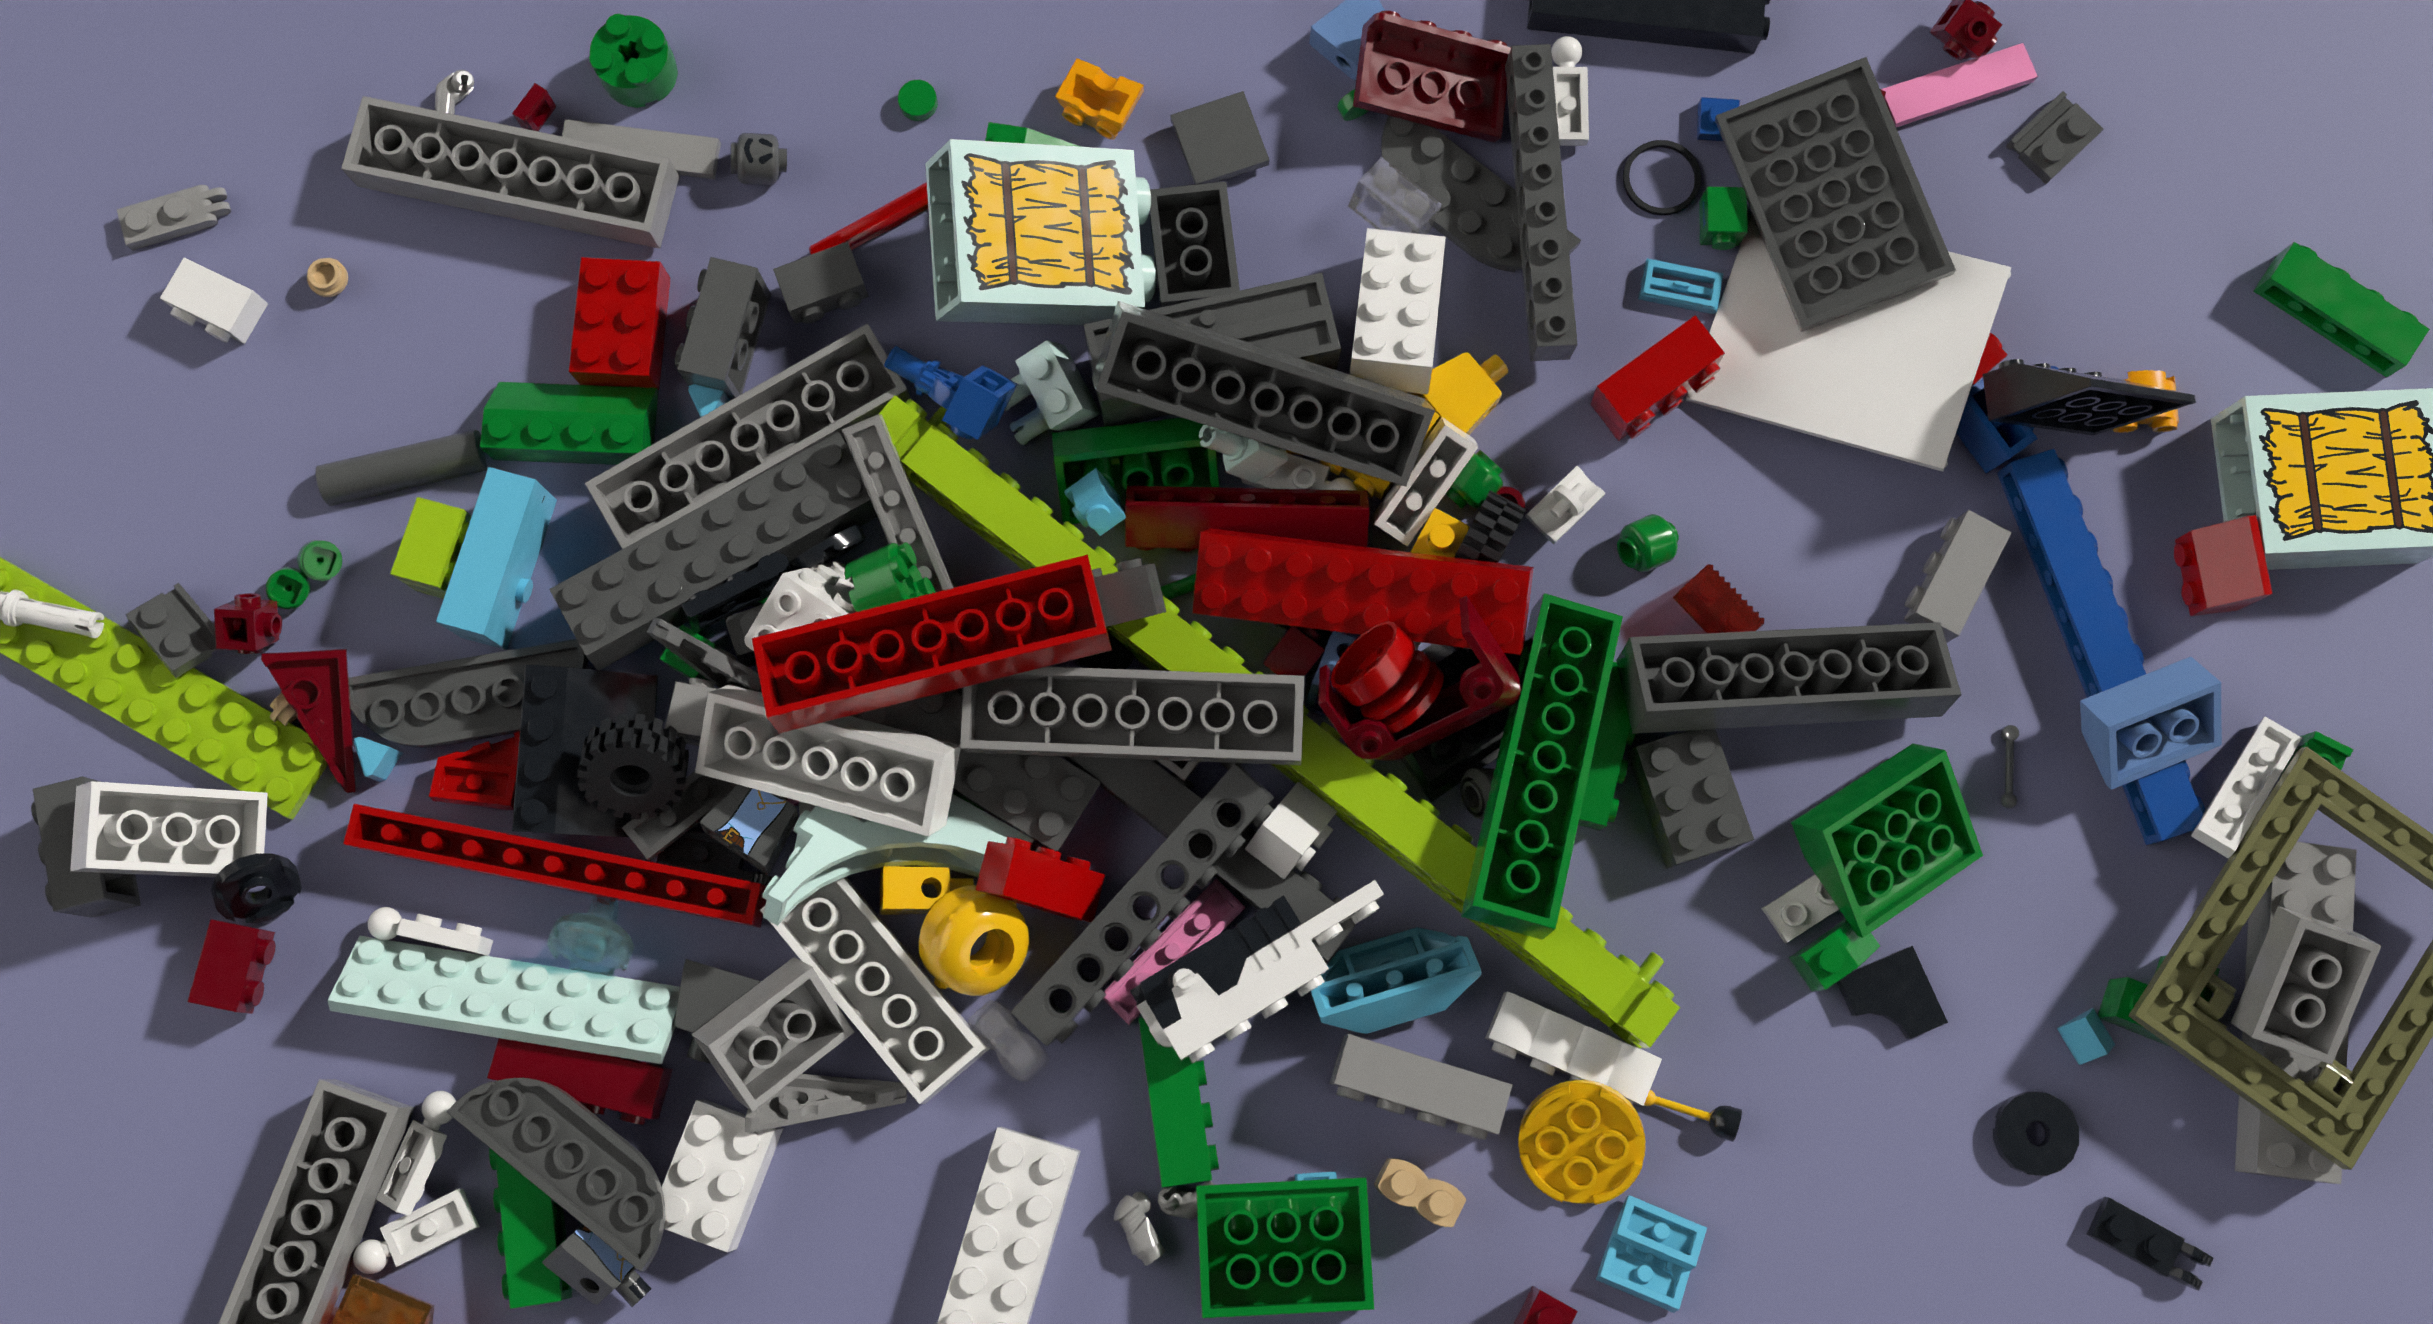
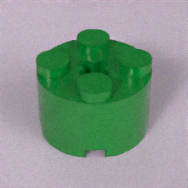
M614 14L607 19L606 23L596 32L592 39L589 56L590 63L605 90L618 103L633 108L645 107L646 103L656 99L659 102L672 91L678 76L676 60L663 32L652 21L640 16Z
M907 542L900 545L891 543L846 565L844 571L845 580L852 577L855 589L848 591V594L856 612L935 593L931 581L927 577L922 578L916 566L917 559L914 550Z

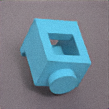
M1097 468L1064 491L1067 498L1074 505L1072 511L1078 521L1085 528L1090 526L1100 536L1126 518L1120 495Z

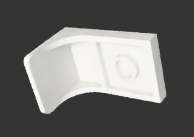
M830 561L822 565H815L810 569L806 567L782 573L745 636L746 646L754 651L752 638L855 613L856 611L848 594V591L855 589L852 577L845 580L844 571L846 565L838 561H833V563Z

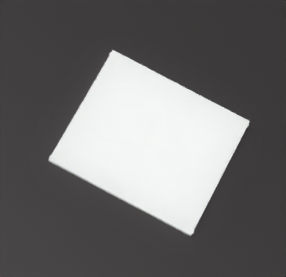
M1752 213L1747 226L1748 232L1742 240L1709 332L1725 352L1718 365L1721 369L1714 375L1715 380L1700 392L1695 393L1693 389L1689 390L1686 394V401L1943 472L1944 468L1948 465L1947 459L2007 280L2011 277V267L1949 252L1956 269L1953 275L1800 332Z

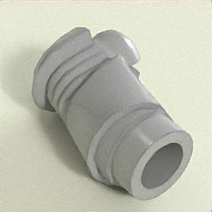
M1135 1192L1132 1197L1125 1195L1119 1202L1114 1213V1221H1119L1122 1228H1124L1132 1255H1136L1147 1266L1163 1255L1166 1250L1162 1246L1149 1218L1144 1215L1151 1210L1150 1199L1143 1192Z

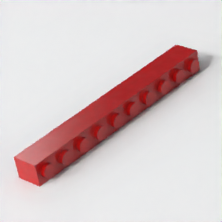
M353 804L343 842L344 845L361 850L761 928L763 913L760 909L766 905V900L762 896L767 886L761 883L359 804Z

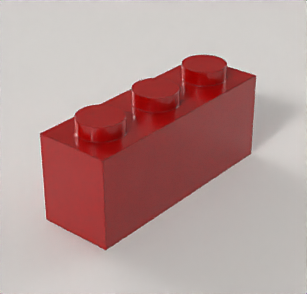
M1007 837L1005 843L988 841L976 891L1068 919L1090 923L1094 920L1105 874L1089 870L1091 862L1074 857H1067L1065 862L1060 860L1061 852L1037 847L1035 852L1030 850L1031 842L1014 837Z

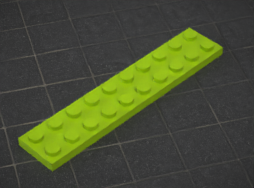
M0 557V591L10 593L12 590H19L28 595L29 599L96 612ZM105 616L102 621L96 620V622H104L103 631L96 639L28 623L12 627L5 625L0 620L1 654L239 791L268 793L267 807L292 820L295 818L328 766L319 749L314 745L305 730L289 722L286 726L279 720L274 722L270 719L272 713L270 710L196 668H192L175 678L142 637Z

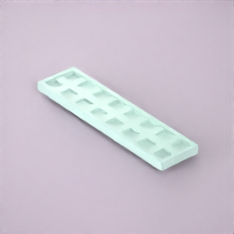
M359 936L327 1001L330 1011L662 1064L675 1029L680 987Z

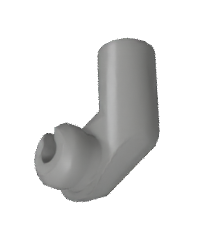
M458 70L437 84L435 111L455 115V105L473 90L474 78L470 72Z
M1210 1180V1181H1207L1206 1183H1204L1203 1185H1214V1184H1213V1182ZM1170 1186L1163 1188L1159 1192V1206L1167 1215L1185 1219H1194L1198 1216L1196 1191L1189 1192Z

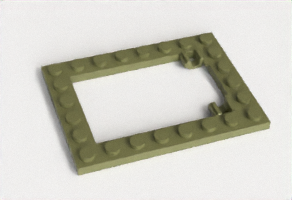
M2308 747L2299 749L2256 815L2238 848L2220 871L2128 1016L2343 1170H2352L2433 1037V940L2353 1070L2350 1071L2335 1059L2332 1065L2321 1061L2318 1065L2322 1070L2316 1079L2308 1081V1083H2305L2300 1078L2290 1076L2227 1031V1027L2218 1021L2233 1001L2236 989L2213 973L2317 810L2432 890L2433 834ZM2204 987L2214 993L2209 1002L2199 996ZM2337 1082H2340L2343 1086L2337 1094L2333 1089Z

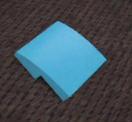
M1628 1195L1613 1228L1596 1280L1675 1313L1680 1308L1690 1271L1696 1267L1707 1227Z

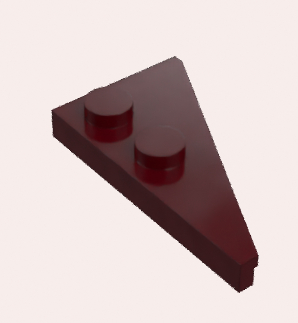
M347 649L262 653L261 660L263 664L269 669L282 690L281 692L285 699L292 706L310 739L317 746L329 765V769L337 782L341 784L345 792H356Z

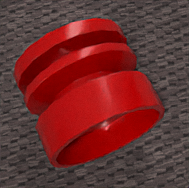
M1386 621L1364 632L1346 649L1336 663L1330 681L1332 686L1351 705L1360 706L1361 714L1365 719L1382 722L1393 734L1411 725L1425 713L1443 686L1444 674L1436 663L1430 662L1425 652L1415 650L1413 640L1394 622Z

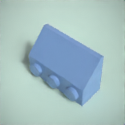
M2192 657L2080 700L2082 734L2105 784L2111 790L2222 745L2221 682Z

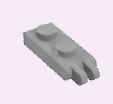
M198 185L117 209L126 246L131 250H136L217 225L218 217L231 213L229 203L221 202L227 199L225 188L218 187L209 190V187L206 185Z

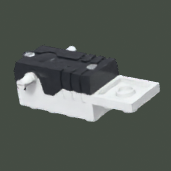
M1374 880L1301 924L1283 895L1273 901L1270 907L1266 908L1265 906L1255 912L1254 916L1250 919L1245 918L1237 923L1236 927L1232 930L1227 929L1140 982L1130 992L1137 1002L1136 1006L1147 1023L1158 1045L1161 1044L1164 1047L1173 1046L1181 1061L1189 1056L1192 1063H1195L1215 1050L1211 1042L1225 1034L1227 1039L1231 1041L1252 1027L1248 1021L1250 1018L1261 1012L1266 1019L1286 1007L1288 1003L1285 997L1297 990L1302 997L1322 985L1325 981L1321 975L1329 968L1312 941L1316 940L1318 945L1321 946L1343 931L1340 924L1351 918L1354 924L1367 918L1379 909L1376 902L1384 893Z

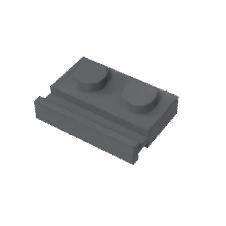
M2064 91L2006 145L2009 150L2011 148L2020 155L2018 158L2045 184L2056 176L2104 130L2077 103L2073 105L2066 98L2067 94Z
M179 583L174 585V589L167 594L160 593L125 614L129 623L175 678L212 657L211 653L217 650L215 625Z

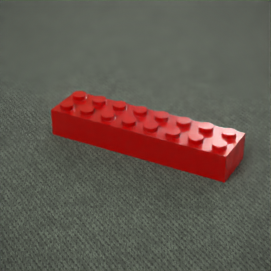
M1210 528L1200 532L1192 613L1360 635L1377 624L1389 621L1394 622L1415 642L1471 649L1462 635L1459 599L1467 595L1503 652L1520 655L1525 643L1534 567Z
M1088 555L752 638L766 716L778 733L1112 650Z

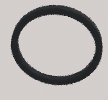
M1654 140L1639 146L1629 156L1623 171V184L1630 200L1643 211L1654 215H1671L1684 210L1693 202L1700 189L1701 171L1695 157L1682 145L1668 140ZM1657 147L1669 148L1683 155L1690 163L1694 172V187L1690 196L1681 204L1670 208L1654 207L1643 202L1633 191L1629 178L1631 164L1639 154L1648 149Z

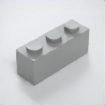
M1967 510L1957 519L1951 517L1941 532L1940 538L1945 541L1939 553L1934 551L1923 567L1922 572L1926 573L1927 576L1922 586L1916 585L1905 602V606L1910 609L1904 621L1909 624L1940 622L1946 643L1958 637L2012 532L1970 510Z

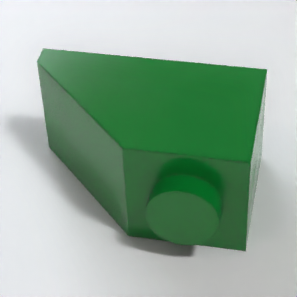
M1845 918L1790 956L1789 959L1811 991L1816 992L1828 989L1857 969L1880 945L1872 933H1869L1864 938L1857 936Z

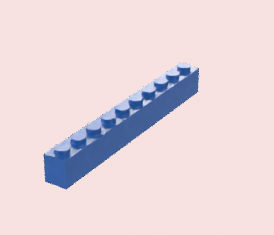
M2055 448L2010 462L1998 471L1997 475L2086 697L2088 698L2145 675L2143 653L2140 647L2133 643L2127 628V614L2118 605L2112 591V577L2103 568L2098 557L2097 540L2085 525L2082 517V503L2072 493L2067 480L2068 470L2065 462L2058 458ZM2185 760L2122 785L2146 845L2195 830L2206 812L2203 801L2194 793L2189 780V766Z

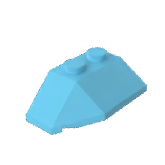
M1416 927L1339 950L1328 962L1327 966L1329 969L1321 975L1325 982L1310 992L1321 1023L1368 1034L1446 1010L1482 975L1468 937L1459 935L1453 937L1443 932Z

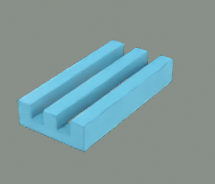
M1646 259L1638 300L1709 314L1716 313L1723 273ZM1652 273L1710 283L1713 286L1712 288H1707L1682 281L1652 277ZM1650 287L1709 298L1710 300L1650 289Z

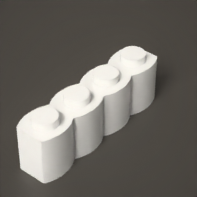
M1508 991L1503 993L1485 1039L1493 1042L1491 1050L1503 1056L1515 1059L1516 1054L1519 1053L1532 1059L1530 1067L1544 1074L1553 1076L1555 1070L1571 1076L1569 1081L1588 1080L1602 1083L1617 1090L1631 1104L1637 1106H1644L1662 1060L1651 1053L1624 1043L1610 1035L1585 1026Z

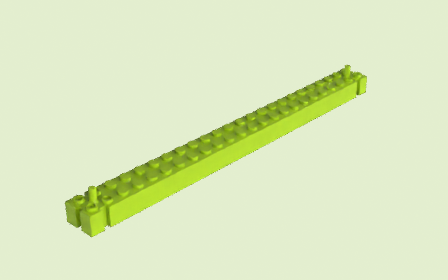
M894 395L879 414L883 416L893 445L898 452L910 482L1019 568L1027 570L1088 555L1092 570L1101 568L1103 575L1118 572L1114 566L1116 563L1115 558L1100 546L1093 550L1082 541L1085 536L1074 525L1067 521L1061 525L1050 515L1053 511L1042 500L1034 496L1030 501L1019 492L1021 486L1005 472L998 476L987 466L990 462L979 451L972 447L969 451H966L957 444L956 441L959 438L945 426L947 423L942 421L947 409L940 406L935 414L927 420L925 418L927 416L926 411L916 402L908 399L905 403ZM1164 596L1166 612L1106 627L1139 662L1150 670L1252 674L1242 666L1244 659L1228 646H1225L1223 649L1216 646L1210 641L1212 634L1196 621H1193L1191 624L1184 621L1178 616L1179 608ZM1303 705L1301 765H1271L1295 784L1300 782L1337 811L1335 815L1462 914L1477 849L1470 844L1474 840L1473 837L1456 824H1453L1451 828L1438 819L1441 813L1432 804L1422 798L1417 802L1406 794L1407 786L1391 773L1383 776L1372 767L1375 763L1374 760L1356 756L1339 741L1342 737L1337 730L1325 722H1322L1319 726L1306 716L1309 710ZM1563 906L1560 907L1556 929L1543 940L1469 919L1588 1014L1609 1027L1608 1029L1625 1043L1639 1049L1642 1047L1650 1048L1680 1009V1006L1672 1001L1675 995L1667 987L1655 980L1652 984H1649L1664 963V960L1659 955L1651 952L1640 967L1622 954L1618 958L1604 948L1607 942L1599 934L1589 928H1586L1583 932L1571 922L1573 915Z

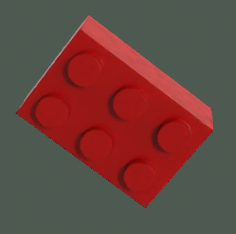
M581 257L569 373L580 385L660 389L671 279L661 262Z
M1695 315L1597 385L1590 405L1618 441L1627 435L1634 439L1651 426L1649 422L1657 413L1661 412L1663 416H1666L1683 403L1682 398L1689 390L1693 389L1695 393H1698L1715 380L1714 375L1721 369L1718 365L1725 352Z

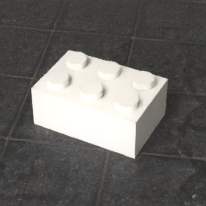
M696 1100L662 1185L665 1201L664 1229L727 1253L736 1250L784 1128L777 1127L756 1132H745L746 1114L708 1100Z

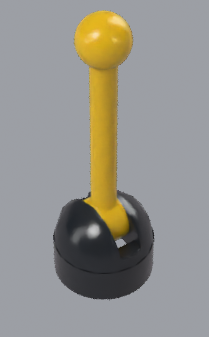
M1652 1090L1649 1091L1644 1103L1645 1106L1655 1104L1709 1121L1710 1128L1716 1136L1731 1142L1736 1138L1742 1117V1109L1725 1105L1719 1106L1709 1113L1658 1097Z

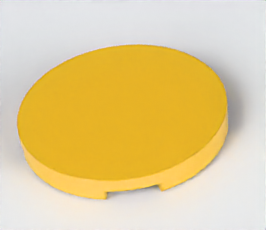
M1572 1080L1546 1089L1531 1102L1520 1123L1518 1147L1521 1163L1526 1174L1543 1193L1560 1202L1595 1203L1597 1205L1618 1197L1636 1180L1643 1166L1646 1140L1639 1114L1629 1100L1621 1093L1595 1081Z

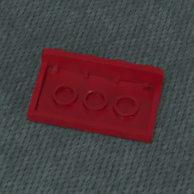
M1394 11L1375 13L1362 28L1353 106L1495 143L1502 137L1507 92L1505 64L1511 47H1508L1505 42L1500 40L1486 41L1472 37L1467 31H1449L1438 28L1435 23L1430 21L1405 19Z

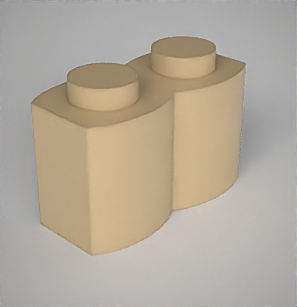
M1397 1158L1386 1159L1374 1182L1375 1188L1387 1199L1402 1206L1413 1207L1421 1217L1443 1227H1454L1466 1202L1465 1196L1453 1185L1435 1178H1428L1414 1164Z

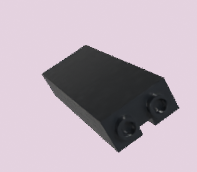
M1529 0L1527 29L1754 54L1760 41L1766 40L1768 37L1770 17L1764 16L1765 5H1768L1770 0Z

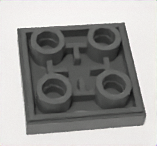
M1244 91L1170 115L1172 126L1195 185L1220 182L1269 165L1270 159Z

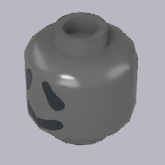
M742 133L739 135L737 142H731V174H737V178L742 184L771 186L777 182L779 172H787V149L779 148L778 139L775 135Z

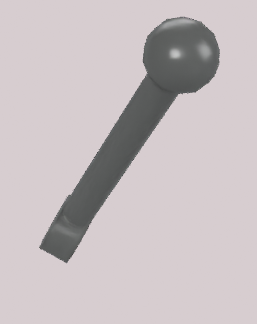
M2008 725L2001 730V737L2006 741L2005 794H2003L2000 801L2008 809L2015 807L2017 804V797L2013 794L2014 740L2019 737V730L2014 725Z

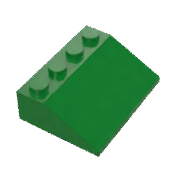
M1914 743L1791 822L1805 860L1856 935L1862 938L1983 856L1946 750Z
M1366 1177L1196 1186L1202 1318L1374 1310Z

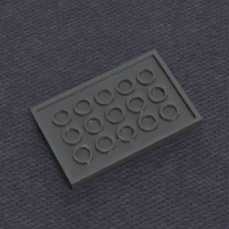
M1867 57L1716 115L1715 122L1740 184L1745 191L1747 201L1800 332L1955 273L1956 269Z

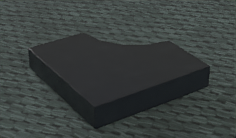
M1913 946L1906 947L1859 967L1837 982L1852 1016L1868 1013L1884 1016L1899 1027L1906 1039H1911L1948 1023Z

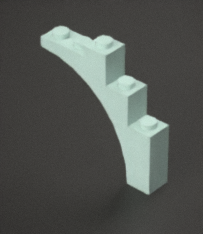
M954 794L951 797L946 826L930 836L862 818L858 820L848 814L815 806L811 812L805 810L794 826L793 831L797 833L794 851L785 866L787 870L781 878L774 876L764 890L762 898L766 900L763 918L778 926L800 902L820 888L851 874L883 866L919 865L948 867L950 870L979 877L988 841L1005 843L1007 837H1014L1031 842V850L1034 839Z

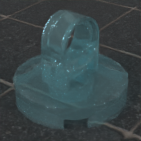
M595 896L587 913H571L563 915L556 920L547 943L551 954L556 959L561 954L564 958L570 960L568 968L571 970L613 976L615 969L622 968V971H625L628 968L635 946L631 936L621 926L616 924L619 909L618 900Z

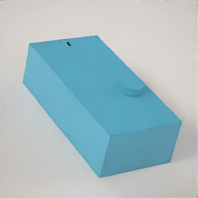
M488 467L436 620L438 624L461 638L504 650L508 649L522 604L526 603L531 596L533 589L531 577L557 499L536 479Z

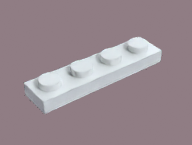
M2264 717L2251 735L2191 837L2229 859L2244 838L2302 737Z

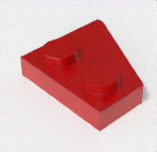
M520 731L513 733L514 737L493 744L487 741L473 746L466 752L456 751L438 757L429 793L431 800L435 802L514 810Z

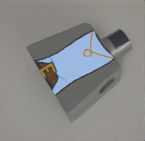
M737 785L703 817L700 824L707 835L766 875H769L799 815L797 808L788 802L786 797Z
M584 1225L580 1226L542 1262L548 1269L593 1304H599L615 1289L633 1307L652 1289L635 1271L636 1267Z

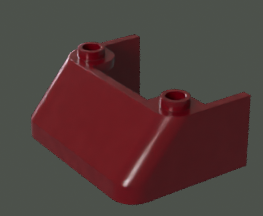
M1467 595L1459 599L1462 635L1480 663L1466 670L1459 682L1441 690L1425 713L1399 732L1391 734L1382 722L1373 719L1365 720L1357 707L1351 705L1332 686L1330 681L1332 671L1328 665L1320 668L1319 705L1356 756L1363 759L1382 761L1401 759L1492 716L1518 701L1521 694L1520 678Z

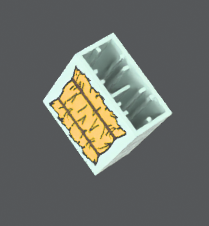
M950 139L925 163L936 321L1084 325L1111 319L1118 301L1143 309L1145 308V302H1149L1152 299L1157 280L1156 266L1152 256L1141 254L1139 225H1143L1148 218L1151 193L1147 180L1144 177H1136L1134 150Z
M2433 388L2244 396L2211 418L2223 520L2226 522L2251 515L2257 516L2268 570L2415 564L2433 557Z

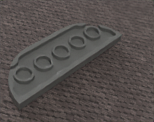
M1388 115L1381 139V157L1385 178L1399 200L1477 261L1503 271L1515 272L1516 270H1522L1516 190L1434 127ZM1567 229L1569 254H1571L1579 246L1581 239Z
M577 639L349 677L350 707L355 716L374 733L391 742L408 747L430 748L513 734L520 731L525 665L587 669L588 658Z
M510 1078L495 1082L491 1081L472 1089L447 1111L450 1116L640 1272L646 1271L655 1257L662 1240L665 1225V1201L656 1172L644 1155L567 1092L553 1084L540 1080Z

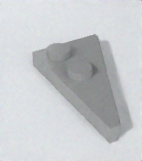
M801 1074L753 1112L748 1109L745 1116V1132H756L906 1103L907 1088L902 1082Z

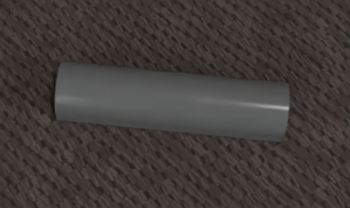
M471 430L318 465L315 472L318 489L323 500L329 506H334L486 471L488 469L485 453L480 448L481 433L478 430Z

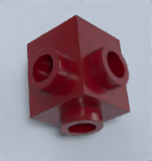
M1952 0L1930 33L1945 44L1943 50L1957 60L1971 59L1984 56L1993 48L1998 39L1995 35L2003 24L1993 17L1995 12L1982 2Z
M256 593L237 594L234 596L233 601L214 608L216 649L237 650L240 654H257L263 652L264 647L279 640L282 630V618L278 614L277 601L261 600V595Z

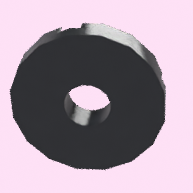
M857 524L835 534L790 562V568L792 571L806 567L810 569L815 565H822L837 556L844 555L864 542L866 536L863 533V529L860 524Z
M256 853L238 858L226 865L214 878L211 892L216 910L226 919L235 921V918L245 919L246 923H259L273 919L289 910L295 903L294 897L297 893L300 895L302 885L297 867L288 858L273 853ZM266 886L261 891L248 892L250 889L254 887Z
M2023 1092L2010 1097L1999 1107L1995 1116L1997 1119L1995 1121V1128H1993V1141L1998 1154L2011 1168L2027 1175L2048 1176L2063 1170L2073 1160L2079 1146V1126L2073 1112L2061 1099L2044 1092ZM2035 1121L2040 1123L2045 1131L2043 1142L2037 1146L2031 1144L2026 1136L2027 1127Z

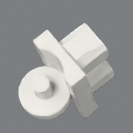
M1576 466L1525 517L1554 545L1606 493L1590 481L1584 472Z

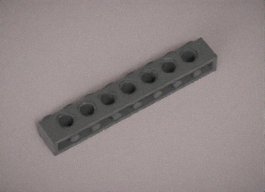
M1551 44L1511 46L1505 64L1530 362L1570 360L1578 344Z
M1234 764L1010 1013L1044 1045L1049 1046L1056 1039L1062 1044L1079 1026L1074 1021L1077 1015L1084 1008L1090 1013L1107 995L1101 990L1111 978L1119 982L1132 968L1134 963L1129 958L1139 947L1146 952L1160 937L1162 932L1157 927L1163 920L1169 916L1174 921L1189 905L1190 901L1185 896L1196 885L1202 890L1217 874L1218 871L1213 865L1224 854L1230 859L1245 843L1246 840L1241 834L1252 823L1258 828L1274 810L1269 803L1275 797L1239 764ZM1227 802L1236 804L1241 811V819L1235 826L1225 825L1219 817L1220 808ZM1198 833L1206 834L1212 840L1213 849L1207 857H1200L1192 850V840ZM1171 864L1179 866L1184 871L1185 880L1179 888H1173L1165 882L1164 871ZM1140 896H1149L1155 901L1157 910L1153 918H1144L1137 912L1136 903ZM1112 927H1121L1127 932L1129 941L1126 948L1117 949L1111 945L1108 936ZM1084 958H1093L1099 963L1101 972L1098 979H1088L1083 975L1081 963ZM1062 988L1071 994L1073 1003L1069 1010H1062L1055 1005L1053 995L1056 989Z

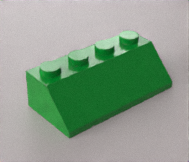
M498 382L483 409L480 448L493 460L617 465L654 444L659 390L646 387Z
M1174 418L1052 433L1053 454L1063 524L1065 521L1071 524L1080 523L1072 511L1074 505L1067 498L1064 491L1095 468L1098 469L1120 495L1124 512L1127 486L1219 487L1216 451L1204 448L1200 444L1202 439L1199 438V432L1204 424L1185 418Z

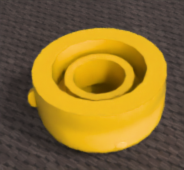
M967 885L950 891L932 906L920 929L919 954L924 967L935 977L934 984L938 988H950L957 993L969 996H983L999 990L1015 977L1027 955L1029 930L1025 918L1017 908V903L976 891V885ZM987 932L986 942L976 954L970 956L975 941L983 933Z

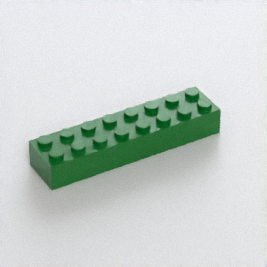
M1545 593L1531 610L1524 649L1521 653L1517 671L1520 678L1521 694L1518 701L1510 706L1461 917L1541 940L1556 929L1623 616Z

